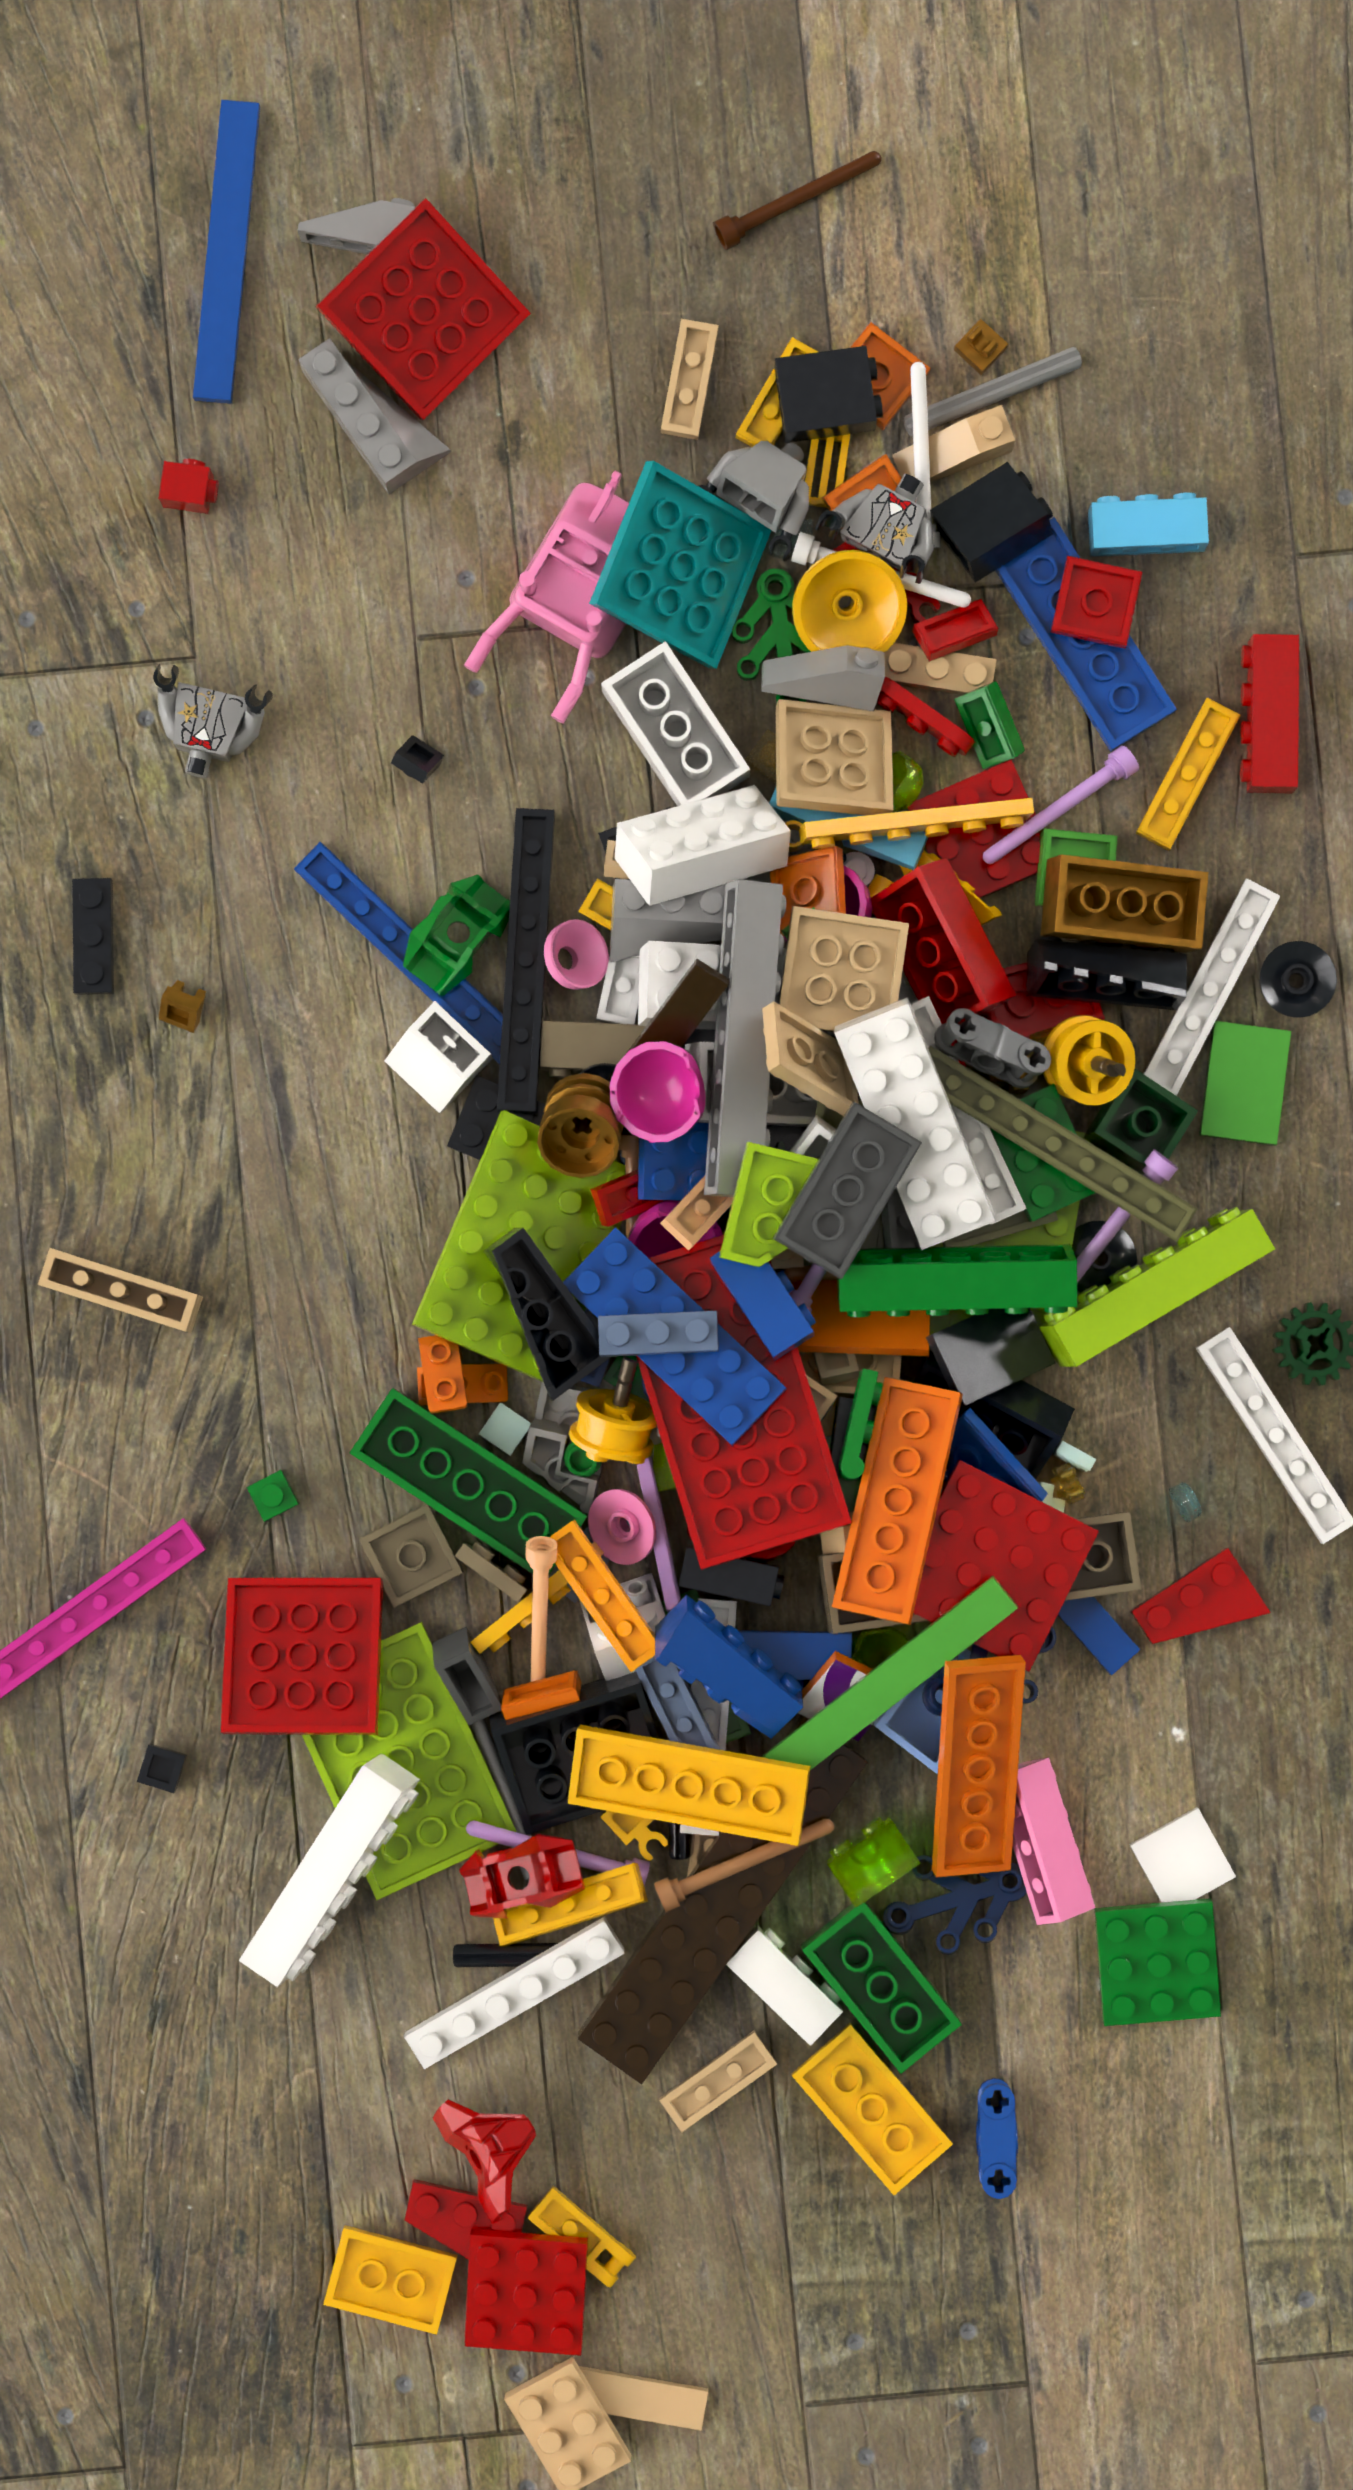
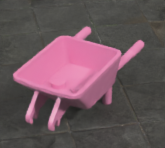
M616 470L612 473V479L609 484L605 485L604 490L589 483L578 484L572 490L527 568L521 573L519 581L511 593L509 599L510 606L482 634L464 664L467 669L477 673L494 646L496 639L519 615L579 649L571 683L551 714L553 719L562 724L566 721L583 692L591 657L602 658L606 656L626 623L589 604L629 505L628 502L614 495L622 476Z

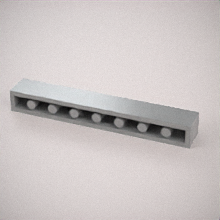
M738 879L726 883L719 973L730 980L728 987L717 1000L704 1195L733 1198L746 1143L752 1142L768 1147L770 1145L769 1129H766L767 1113L771 1111L773 1104V1094L769 1090L771 1073L768 1072L766 1064L767 1055L763 1033L762 1008L773 1001L775 1002V996L779 994L781 988V976L777 973L778 957L781 956L784 947V938L780 934L781 918H783L786 911V897L782 895L783 884Z

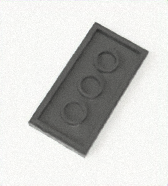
M852 1102L772 1239L837 1278L843 1279L922 1142L858 1103Z

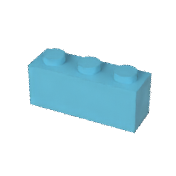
M1179 493L1173 495V499L1159 500L1158 495L1145 494L1136 496L1135 501H1120L1118 496H1104L1098 498L1097 502H1092L1088 510L1090 557L1204 552L1209 544L1207 497L1196 498L1195 493Z

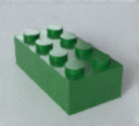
M862 1896L801 1944L805 1955L900 2074L962 2025L958 2016Z

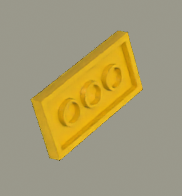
M851 2023L845 2026L791 2073L796 2082L893 2195H896L953 2145L949 2137Z

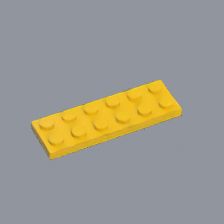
M579 1725L576 1732L567 1804L798 1846L801 1840L811 1766Z

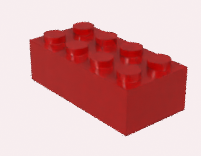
M947 858L918 866L871 898L873 912L877 919L909 923L903 971L918 1001L928 996L930 997L941 1024L947 1023L948 1017L956 1009L965 1008L983 1017L1017 996ZM962 1019L958 1025H961L965 1019Z

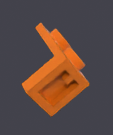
M437 1335L418 1338L429 1412L434 1414L466 1408L468 1404L461 1359H463L461 1346Z
M462 1364L467 1403H500L508 1401L507 1366L503 1364ZM417 1367L418 1404L428 1406L422 1367Z

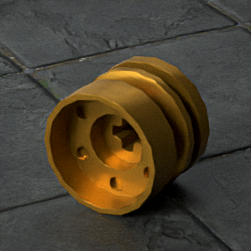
M582 1073L565 1077L551 1089L547 1096L537 1141L541 1156L551 1168L567 1176L584 1178L596 1176L607 1170L617 1158L624 1126L617 1121L610 1104V1082L597 1075Z

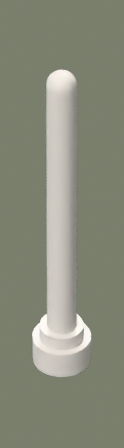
M915 362L910 369L915 478L924 484L916 498V503L926 509L927 519L932 523L930 512L931 487L926 367L922 362ZM932 524L934 548H941L940 532H936V524Z
M800 532L791 561L806 566L807 562L814 564L815 561L837 551L820 546L821 542L815 541V536ZM894 570L900 578V571ZM906 573L903 579L900 578L906 590L963 608L971 603V596L966 592L922 579V582L917 584L915 583L916 576Z

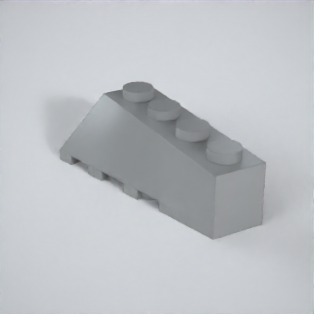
M330 338L298 359L302 372L388 494H391L451 452L445 444L341 355Z
M615 879L612 894L610 962L640 956V948L648 941L698 944L721 941L726 885L649 906L631 880Z

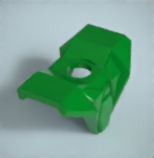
M479 875L450 883L447 894L438 898L429 915L410 932L403 967L440 996H444L472 973L473 956L488 937L494 934L501 938L509 921L510 900L485 883ZM453 923L465 924L470 932L469 938L463 943L451 941L447 935L450 925Z

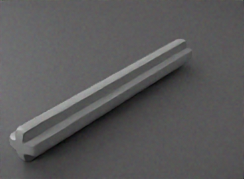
M1076 347L1068 348L927 406L928 430L1080 368L1082 359ZM912 413L904 417L903 421L906 431L910 436H913Z

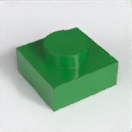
M279 1470L246 1487L264 1522L300 1504L283 1470Z

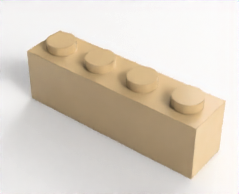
M49 1248L38 1282L40 1286L188 1333H192L203 1296Z

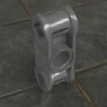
M965 1008L953 1011L948 1017L947 1023L939 1026L934 1033V1041L939 1051L973 1066L982 1073L997 1077L1016 1088L1024 1089L1030 1087L1037 1079V1075L1044 1073L1051 1064L1050 1053L1040 1042L1028 1039L1011 1031L1005 1025L994 1023ZM962 1019H965L961 1025H958ZM955 1039L958 1040L954 1046H950ZM1034 1051L1032 1056L1028 1058L1027 1056L1029 1055V1053ZM1024 1072L1027 1073L1023 1078H1019Z

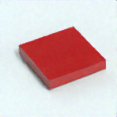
M1067 556L1050 633L1125 649L1143 572Z

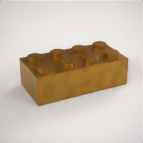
M1063 854L1047 859L1040 936H1054L1080 941L1094 940L1099 943L1115 945L1132 944L1136 947L1149 949L1170 948L1175 952L1184 953L1200 950L1203 944L1209 872Z

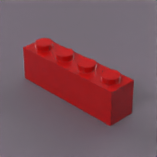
M1253 634L1248 641V645H1243L1241 651V667L1248 668L1247 683H1242L1241 706H1247V721H1242L1240 739L1241 744H1247V759L1241 760L1240 780L1241 782H1247V793L1292 794L1298 788L1299 635Z

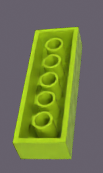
M1237 1206L1230 1210L1225 1208L1207 1218L1210 1224L1207 1227L1202 1226L1197 1229L1193 1227L1183 1232L1178 1242H1176L1177 1244L1173 1247L1172 1245L1165 1248L1161 1246L1142 1257L1144 1264L1140 1266L1135 1265L1131 1268L1126 1266L1109 1276L1110 1284H1103L1099 1287L1094 1285L1077 1295L1079 1301L1077 1307H1068V1311L1065 1313L1044 1314L1043 1316L1046 1321L1038 1326L1059 1367H1077L1275 1250L1254 1210H1239Z

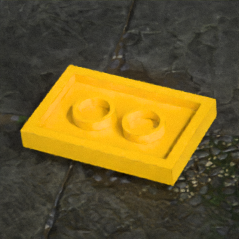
M344 2225L323 2305L437 2335L458 2255Z

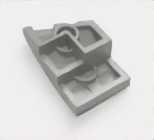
M542 1382L535 1419L529 1426L522 1463L535 1474L543 1476L550 1486L558 1492L562 1491L580 1505V1509L584 1513L589 1514L590 1507L597 1494L604 1462H602L601 1467L595 1474L582 1477L574 1475L567 1469L564 1462V1453L567 1446L572 1442L569 1437L570 1426L578 1421L580 1413L576 1407L577 1397L581 1392L590 1389L573 1385L554 1401H551L544 1382Z

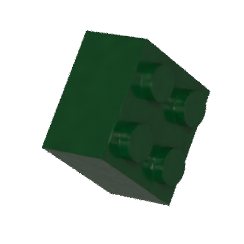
M1134 1069L1132 1079L1127 1088L1117 1098L1103 1104L1083 1138L1144 1175L1145 1173L1142 1171L1146 1166L1144 1161L1151 1152L1156 1150L1169 1159L1198 1110L1137 1069Z

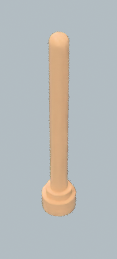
M536 1536L526 1542V1561L533 1569L530 1682L546 1678L549 1569L552 1568L557 1560V1542L546 1536Z

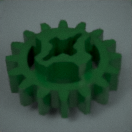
M1311 1302L1304 1304V1313H1301L1296 1307L1290 1309L1293 1319L1290 1321L1289 1319L1281 1318L1278 1322L1285 1329L1283 1332L1273 1333L1272 1336L1277 1340H1281V1346L1272 1349L1273 1353H1282L1284 1357L1277 1364L1278 1367L1281 1368L1289 1365L1291 1370L1288 1378L1294 1379L1301 1374L1302 1385H1309L1313 1377H1315L1318 1386L1325 1385L1326 1375H1329L1332 1380L1337 1381L1340 1379L1338 1368L1350 1370L1352 1367L1346 1361V1357L1353 1356V1349L1349 1348V1342H1353V1334L1348 1335L1346 1330L1353 1323L1351 1320L1342 1323L1338 1320L1342 1313L1340 1309H1336L1331 1314L1327 1313L1328 1303H1321L1317 1311L1314 1310ZM1309 1318L1322 1319L1321 1323L1313 1329L1300 1324ZM1335 1331L1340 1341L1339 1350L1334 1347L1332 1335ZM1322 1333L1319 1345L1323 1348L1322 1351H1313L1308 1355L1311 1347L1310 1342L1307 1341L1308 1337H1317ZM1291 1338L1296 1341L1298 1353L1295 1357H1293L1290 1349ZM1317 1359L1330 1364L1321 1370L1307 1369Z

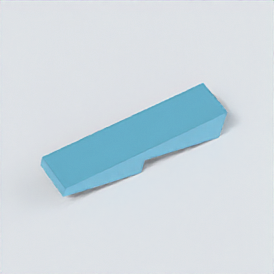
M776 788L769 802L782 820H796L802 824L810 821L866 816L777 806ZM922 831L910 833V838L899 841H888L886 835L873 837V842L861 845H850V840H842L845 847L914 870L929 837H926L925 832Z

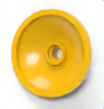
M859 550L838 551L814 563L799 581L792 604L795 629L802 642L811 652L845 645L885 652L893 645L901 633L907 613L906 593L897 573L881 558ZM842 597H851V603L848 607H839V601Z

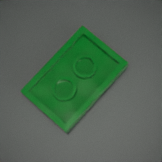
M1054 1084L1019 1099L1077 1135ZM990 1128L1025 1204L1026 1209L1024 1211L1029 1222L1040 1219L1096 1193Z

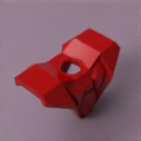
M536 1834L514 1848L489 1853L486 1856L487 1858L478 1849L459 1869L464 1878L471 1906L469 1912L474 1917L508 1919L507 1908L523 1904L551 1908L585 1889L573 1840ZM516 1866L525 1868L529 1873V1883L524 1889H517L510 1882V1872Z
M448 2099L438 2108L433 2116V2120L445 2141L465 2154L478 2177V2200L492 2223L498 2222L503 2219L502 2215L510 2210L513 2171L535 2139V2129L529 2118L524 2114H483Z

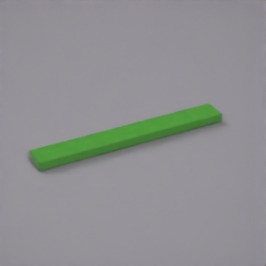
M994 1576L990 1577L761 1757L811 1766L810 1770L945 1666V1661L954 1659L1018 1609L1017 1604Z

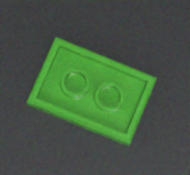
M1215 1021L1211 1037L1199 1136L1272 1146L1277 1145L1291 1031Z

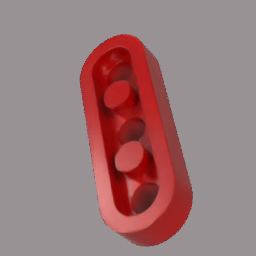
M888 677L884 678L876 702L887 711H891V713L897 710L908 718L905 721L906 724L919 734L924 735L928 732L939 740L937 746L948 755L956 757L959 753L966 756L975 743L969 734Z

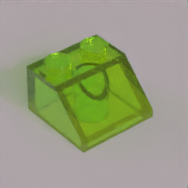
M881 1817L874 1819L861 1829L864 1834L853 1843L846 1839L829 1851L832 1857L826 1861L827 1865L855 1908L921 1864L890 1817L884 1822Z

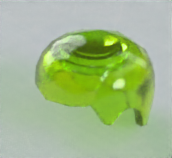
M901 751L892 753V813L903 811L911 806L920 796L924 784L922 768L916 761Z
M892 1626L866 1629L854 1640L851 1659L874 1669L905 1645L908 1640L901 1631Z

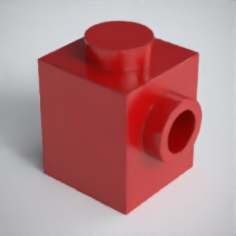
M183 459L182 463L164 461L158 497L163 508L208 514L210 503H216L219 489V482L214 480L210 467H205L204 462L195 459Z

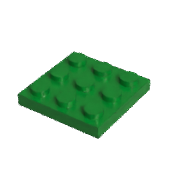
M1210 1898L1094 1908L1104 2026L1221 2017L1213 1902Z

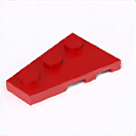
M1229 1548L1223 1549L1130 1611L1151 1644L1271 1613Z
M414 2179L404 2221L466 2259H469L471 2229L522 2232L528 2205L511 2201L510 2210L502 2215L503 2219L492 2223L478 2200L477 2193Z

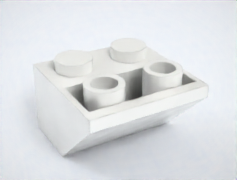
M434 1001L408 1028L384 1061L441 1114L490 1063L493 1057L490 1052Z
M652 1573L620 1583L655 1634V1626L666 1614ZM579 1599L594 1652L605 1681L636 1672L635 1670L630 1672Z

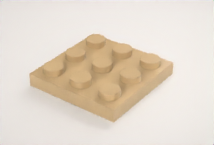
M779 699L776 705L777 806L857 815L892 813L891 711L874 709L873 712L838 705Z
M793 906L778 1004L818 1029L834 1032L837 1025L898 1002L909 923Z

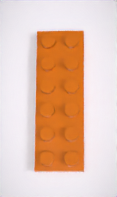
M884 1377L872 1436L864 1464V1472L861 1477L852 1516V1524L850 1525L833 1599V1608L911 1625L963 1394L961 1392Z
M1021 1655L945 1661L932 1871L936 1878L1011 1870L1026 1665Z

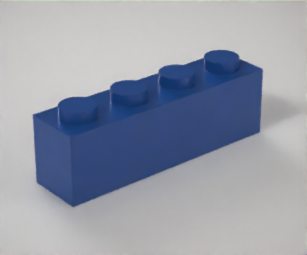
M686 1595L655 1626L656 1661L665 1667L670 1662L674 1663L680 1669L678 1672L679 1676L690 1684L696 1679L702 1682L710 1698L719 1704L724 1703L726 1700L731 1702V1708L735 1715L772 1739L803 1708L802 1687L800 1683L789 1673L783 1675L774 1668L772 1660L762 1650L756 1649L754 1651L744 1643V1638L737 1629L731 1625L725 1627L715 1618L712 1609L704 1602L698 1601L696 1603Z

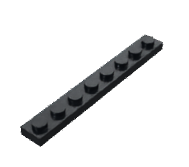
M516 808L497 1098L498 1112L505 1110L510 1113L537 1114L546 970L544 945L548 936L555 811L549 809Z

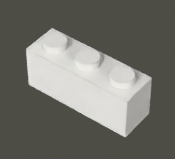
M757 1925L742 1941L726 1965L811 2046L843 2012L842 2007L838 2004L841 1999L827 1982L820 1986L809 1976L814 1970L799 1955L792 1959L781 1949L786 1943L771 1928L764 1932Z

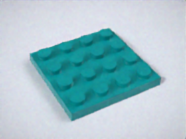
M646 461L589 604L661 643L666 641L670 648L710 669H717L772 530L748 514L659 463Z

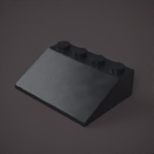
M636 1672L609 1681H605V1678L581 1685L580 1701L509 1720H505L502 1711L489 1716L491 1732L526 1835L604 1811L567 1804L576 1732L579 1725L660 1739L644 1687Z

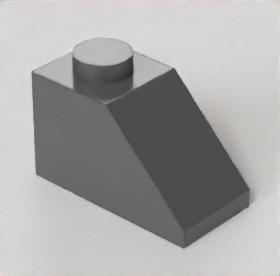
M464 1627L432 1642L434 1667L466 1722L468 1725H471L501 1711L502 1701L483 1654H479L470 1643L473 1637L468 1628Z

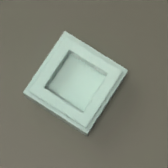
M500 1402L479 1435L511 1456L528 1432L531 1423Z
M1060 1441L1053 1452L1055 1457L1083 1472L1090 1471L1096 1461L1092 1456L1064 1441Z

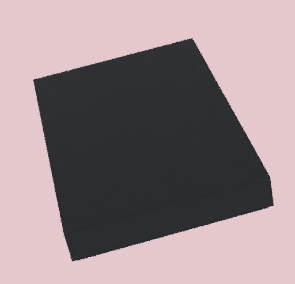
M1030 1308L1024 1314L1005 1313V1309H989L988 1314L973 1315L926 1337L949 1389L963 1394L960 1408L1056 1363Z

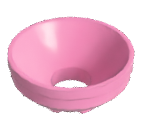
M579 919L568 920L551 930L546 938L544 945L545 963L552 977L560 985L578 990L592 987L602 980L606 974L609 962L608 947L601 933L593 925ZM561 948L566 949L572 956L573 962L569 970L563 968L558 960V953Z

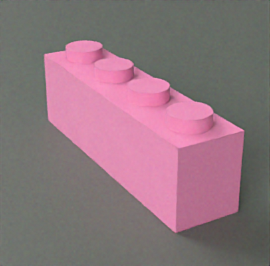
M1044 1758L1018 1764L1013 1849L1036 1924L1063 1922L1095 1908L1091 1888L1086 1879L1079 1849L1073 1837L1068 1813L1064 1807L1056 1781V1774L1050 1759Z

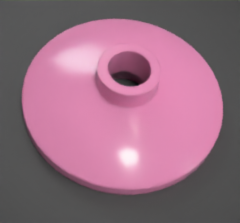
M624 1489L605 1491L593 1501L588 1514V1528L593 1542L595 1541L604 1552L603 1555L609 1560L622 1565L635 1564L646 1558L655 1544L656 1526L653 1515L645 1502L636 1494Z

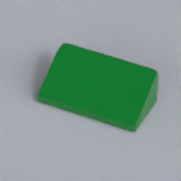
M997 681L954 699L965 728L975 741L973 747L983 770L1016 758L1025 751Z

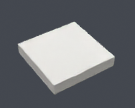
M1197 1807L1129 1844L1160 1902L1196 1900L1236 1877Z

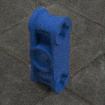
M992 2078L983 2082L978 2089L976 2146L979 2161V2179L982 2187L992 2198L1002 2199L1011 2195L1016 2188L1018 2131L1014 2094L1006 2082L1001 2079ZM995 2090H999L1002 2097L1006 2098L999 2101V2107H993L991 2102L986 2100L993 2097ZM1000 2169L1007 2178L1001 2179L999 2186H994L992 2180L988 2177H994L995 2170Z

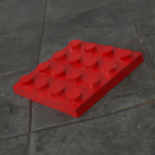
M426 198L315 306L420 420H424L531 314Z
M957 1460L940 1494L914 1614L933 1623L986 1580L994 1576L1017 1604L1018 1609L973 1644L998 1657L1021 1655L1026 1662L1025 1671L1030 1672L1099 1531L961 1460Z
M228 1578L221 1733L249 1735H378L383 1579Z

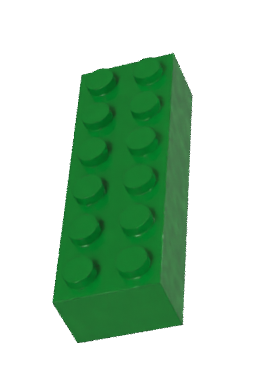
M1070 1244L928 1247L921 1250V1247L860 1249L843 1279L837 1278L839 1311L847 1312L849 1317H868L871 1315V1311H886L888 1316L902 1317L910 1315V1310H926L927 1315L943 1316L948 1315L949 1310L965 1309V1313L970 1315L988 1314L989 1309H1005V1313L1024 1314L1028 1312V1308H1044V1312L1065 1313L1068 1311V1307H1077V1259Z
M395 1388L390 1390L349 1452L532 1574L533 1569L526 1561V1542L536 1536L550 1537L573 1520L581 1528L588 1517L587 1514L435 1414L430 1413L429 1410ZM555 1563L553 1564L552 1568L549 1569V1575L551 1574V1572L553 1571L554 1567L556 1566Z

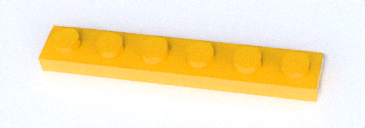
M1032 798L804 822L799 828L800 844H811L812 849H823L835 846V841L850 840V845H861L873 842V837L887 835L888 841H899L910 838V833L925 831L926 837H936L948 834V829L963 827L964 833L986 830V825L997 823L1001 824L1002 829L1023 826L1024 821L1034 814Z

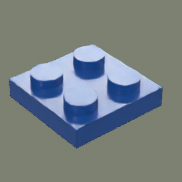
M696 1123L689 1132L669 1142L649 1143V1141L639 1138L638 1199L682 1200L704 1177L706 1172L709 1123Z

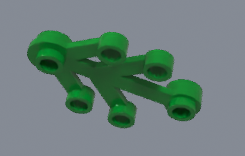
M773 568L761 574L756 587L759 597L744 617L736 620L731 632L733 639L741 644L748 643L754 636V626L771 608L773 623L748 656L742 657L737 663V674L742 680L751 681L758 676L760 664L775 645L777 658L793 655L791 643L804 653L811 652L800 639L795 625L788 621L786 606L792 609L795 592L793 578L785 570ZM779 583L783 590L780 594L774 595L769 592V585ZM740 625H746L749 627L750 633L746 637H740L736 633V628ZM746 662L754 664L756 669L752 674H745L742 672L741 666ZM777 694L776 705L779 699L784 700L786 696ZM798 698V701H801V702H806V701H807L806 699H800V698Z

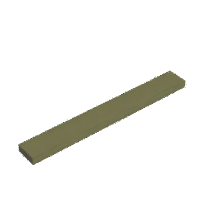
M931 1045L929 1046V1052L950 1104L1178 1242L1198 1210L1196 1207Z

